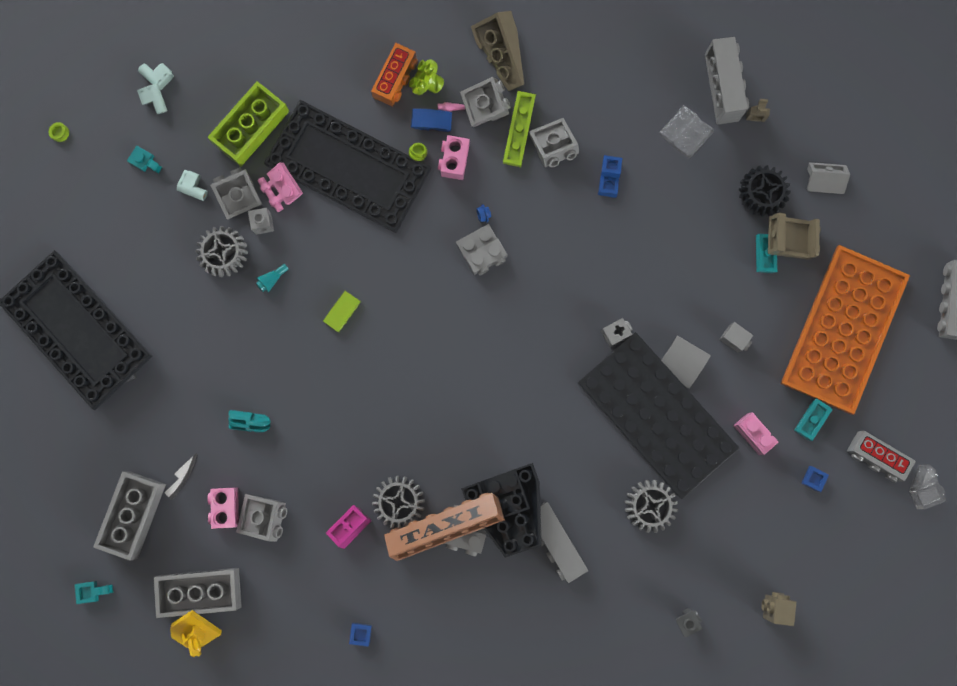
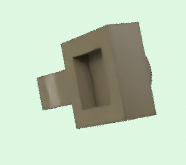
M759 99L758 105L748 110L746 120L765 122L770 115V109L766 108L768 99Z

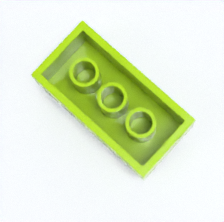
M256 81L207 138L220 151L242 167L290 111L283 101Z

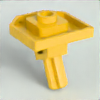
M193 610L171 623L170 627L171 638L184 647L189 648L191 657H199L202 654L201 647L219 637L222 632L221 629Z

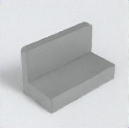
M809 162L807 170L810 178L807 191L845 193L850 177V172L846 165Z

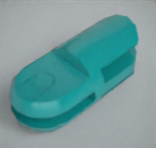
M235 410L229 411V429L265 432L271 426V420L266 415Z

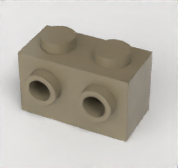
M772 592V595L765 594V599L762 600L761 605L762 611H764L763 618L774 624L794 626L796 601L791 600L790 596L784 595V593Z

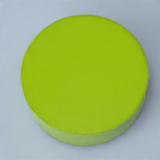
M56 122L50 126L48 133L54 141L63 142L69 136V129L63 123Z

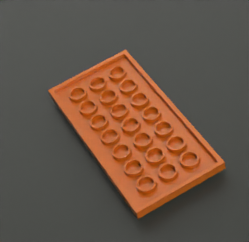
M838 245L780 384L854 415L910 275Z

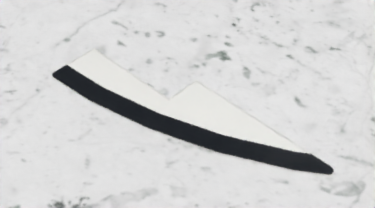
M197 453L175 473L179 479L164 492L171 500L186 483L195 464Z

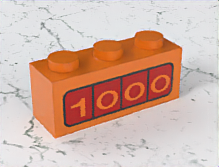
M395 43L371 90L374 99L392 107L395 102L400 100L402 95L401 89L403 85L406 86L410 79L409 73L411 69L414 70L418 63L415 51Z

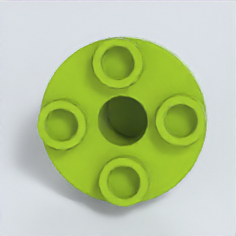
M421 60L417 66L418 71L409 82V87L412 88V92L416 95H422L427 90L436 94L443 88L444 79L436 74L438 66L434 60Z

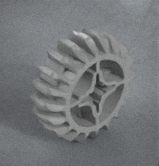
M220 226L219 231L216 227H213V233L206 230L208 235L206 238L200 236L203 242H197V245L201 248L196 249L195 252L200 254L196 259L201 261L199 265L205 268V272H211L212 276L218 274L219 277H223L224 273L227 276H231V270L237 273V266L243 268L240 262L247 261L243 255L248 254V251L244 249L247 247V244L242 242L244 238L243 236H238V231L232 232V228L228 227L225 230L223 226ZM221 238L231 239L235 244L225 245ZM214 242V247L211 250H209L211 244ZM235 253L234 258L229 262V257ZM209 259H219L222 262V266L211 264Z
M396 476V482H393V479L389 477L388 485L385 481H382L381 484L384 488H376L380 495L373 494L374 498H378V502H372V505H378L379 507L373 511L374 513L381 512V515L377 517L378 520L383 517L386 518L383 522L384 525L391 521L390 528H394L395 523H397L398 528H402V522H404L405 526H408V520L411 522L416 521L413 517L414 515L418 518L421 517L417 510H424V507L419 506V503H424L425 499H419L418 496L424 493L423 491L416 492L420 488L419 485H416L414 488L412 487L413 479L408 484L406 483V476L403 477L402 482H400L399 476ZM400 486L396 496H385V493L391 487ZM405 488L412 492L415 503L405 499ZM401 494V501L408 505H400V508H397L396 503L389 499H398L397 497ZM383 501L392 505V517L385 511ZM402 508L413 509L410 515L398 519V514Z
M645 480V487L641 482L637 483L639 490L636 487H632L631 489L635 494L627 493V496L632 498L631 501L625 500V504H630V508H625V512H632L627 518H635L632 522L633 526L640 523L638 530H642L645 526V532L649 533L652 527L653 532L657 533V526H659L664 531L665 526L663 524L671 526V522L668 519H676L674 515H671L672 512H678V509L672 508V505L678 504V501H671L675 497V493L668 495L671 488L666 487L663 490V482L657 487V480H653L652 485H650L649 480ZM647 490H655L663 497L654 500ZM642 494L643 505L636 510L637 500ZM649 501L650 503H657L653 511L647 509ZM666 502V511L663 517L660 518L659 508ZM650 513L656 522H645L639 516Z

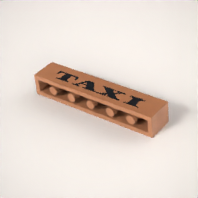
M484 493L475 500H466L457 507H448L439 514H430L421 521H412L408 523V526L392 529L390 533L384 535L389 557L399 561L505 520L499 499L493 493Z

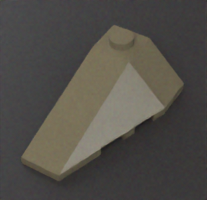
M497 12L472 25L471 29L478 47L483 49L488 56L486 59L494 65L497 70L496 74L507 90L511 91L524 85L518 32L512 12Z

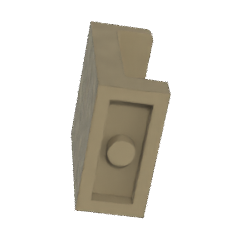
M784 213L770 216L768 254L807 260L819 256L820 220L813 219L807 221L787 218Z

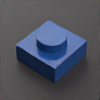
M809 466L801 484L821 492L829 474Z
M352 623L349 644L369 646L372 625Z

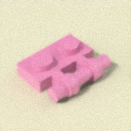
M278 163L267 173L270 178L268 182L264 177L258 179L262 193L267 195L269 204L277 212L284 209L281 205L282 201L286 205H290L303 194L284 163ZM274 187L279 193L277 196L272 191Z

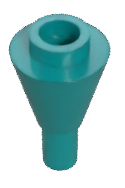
M283 264L276 270L257 277V287L262 292L266 291L269 293L280 276L289 268L286 264Z

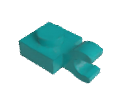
M137 145L127 159L128 163L144 172L147 168H150L159 174L163 168L153 161L155 157L153 154Z
M97 581L75 584L76 604L99 601L98 595L113 593V585L98 587Z

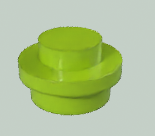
M414 143L410 146V158L415 161L424 160L427 157L425 145Z

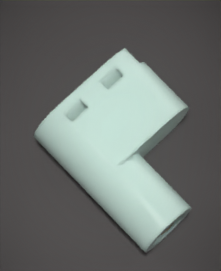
M145 63L138 68V72L152 85L158 84L160 90L174 77L172 71L163 63L159 64L154 70Z
M158 84L137 90L142 105L153 102L157 114L168 111Z
M184 170L178 182L177 191L202 201L206 199L208 194L207 190L197 187L201 176L192 171Z

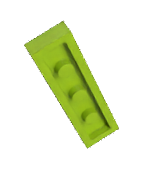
M517 92L503 164L521 167L536 94Z

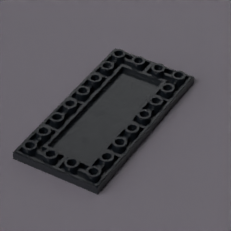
M299 100L264 162L271 169L280 162L284 163L296 182L394 233L399 229L431 170L430 166L411 159L409 155L302 100Z
M55 250L0 299V306L93 410H96L153 357Z

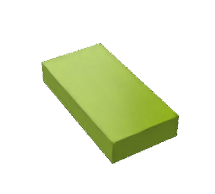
M344 291L323 322L339 333L361 301L347 291Z

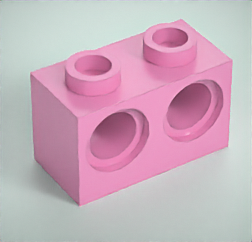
M447 135V140L443 141L441 148L444 156L443 159H439L438 170H441V177L458 180L464 179L470 139ZM456 145L460 147V150L453 152L450 148ZM450 163L457 165L454 170L447 168Z
M238 487L210 489L208 504L211 505V513L208 514V523L211 524V529L237 527L239 522ZM221 493H225L227 496L224 504L219 501ZM222 512L227 515L225 523H222L219 519Z

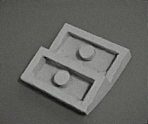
M676 336L661 361L685 387L690 389L711 355L683 338Z

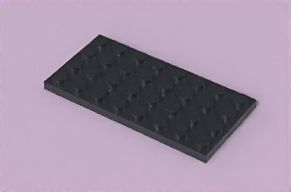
M636 332L578 382L680 499H683L739 449L738 445Z

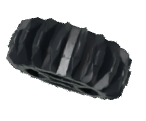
M766 165L764 168L758 166L756 170L752 168L749 173L744 175L745 179L740 181L742 186L739 187L738 191L743 192L739 195V198L745 199L742 205H749L747 211L753 208V214L755 215L760 211L761 216H764L766 213L768 216H771L773 212L778 213L780 208L783 209L786 206L784 202L789 201L787 195L791 191L787 189L790 183L784 182L787 177L782 178L780 176L782 171L776 173V167L769 170V166ZM757 179V188L751 191L752 181ZM764 188V190L766 189L768 192L765 193L761 189ZM778 191L777 200L772 203V194Z

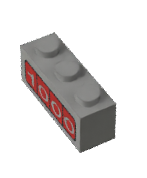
M857 431L847 449V452L852 454L851 457L854 460L866 462L869 464L868 468L875 472L881 471L886 474L885 478L895 483L897 481H905L916 462L866 431Z

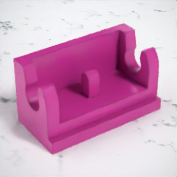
M353 505L326 534L338 547L345 549L372 520L363 514L360 508Z

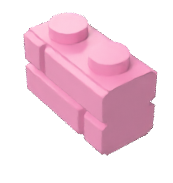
M753 412L747 413L733 425L758 455H765L778 444L777 439L771 436L770 431Z

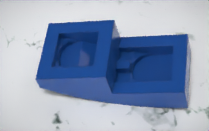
M412 109L411 128L426 131L430 129L444 132L451 131L452 112L433 109Z
M604 155L598 195L617 197L622 158Z

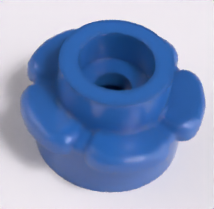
M482 204L481 207L476 208L479 221L488 222L489 218H491L489 207H485Z

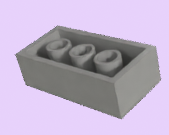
M735 37L713 39L705 53L717 125L739 122L749 108V99L745 96L746 81L742 79L743 64L742 61H739L738 56L740 47L736 43Z
M122 471L93 548L130 561L138 559L166 484L133 472Z
M239 568L166 574L154 577L156 618L183 616L191 610L197 614L236 611L242 608Z

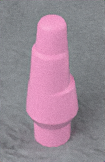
M450 102L438 103L437 110L448 112L465 110V105Z

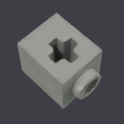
M267 208L248 211L251 230L256 235L274 231L272 215Z
M621 318L603 328L601 333L609 347H612L632 335V327L628 321H624ZM616 329H617V330H619V329L622 330V332L620 333V335H619V334H616V335H615V334H614V331H615Z
M733 322L719 340L739 353L743 350L746 351L752 344L750 340L753 335L736 322Z

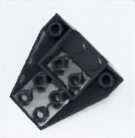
M533 463L461 488L465 501L480 498L479 496L484 493H493L499 499L505 520L483 529L505 558L542 545L540 481Z

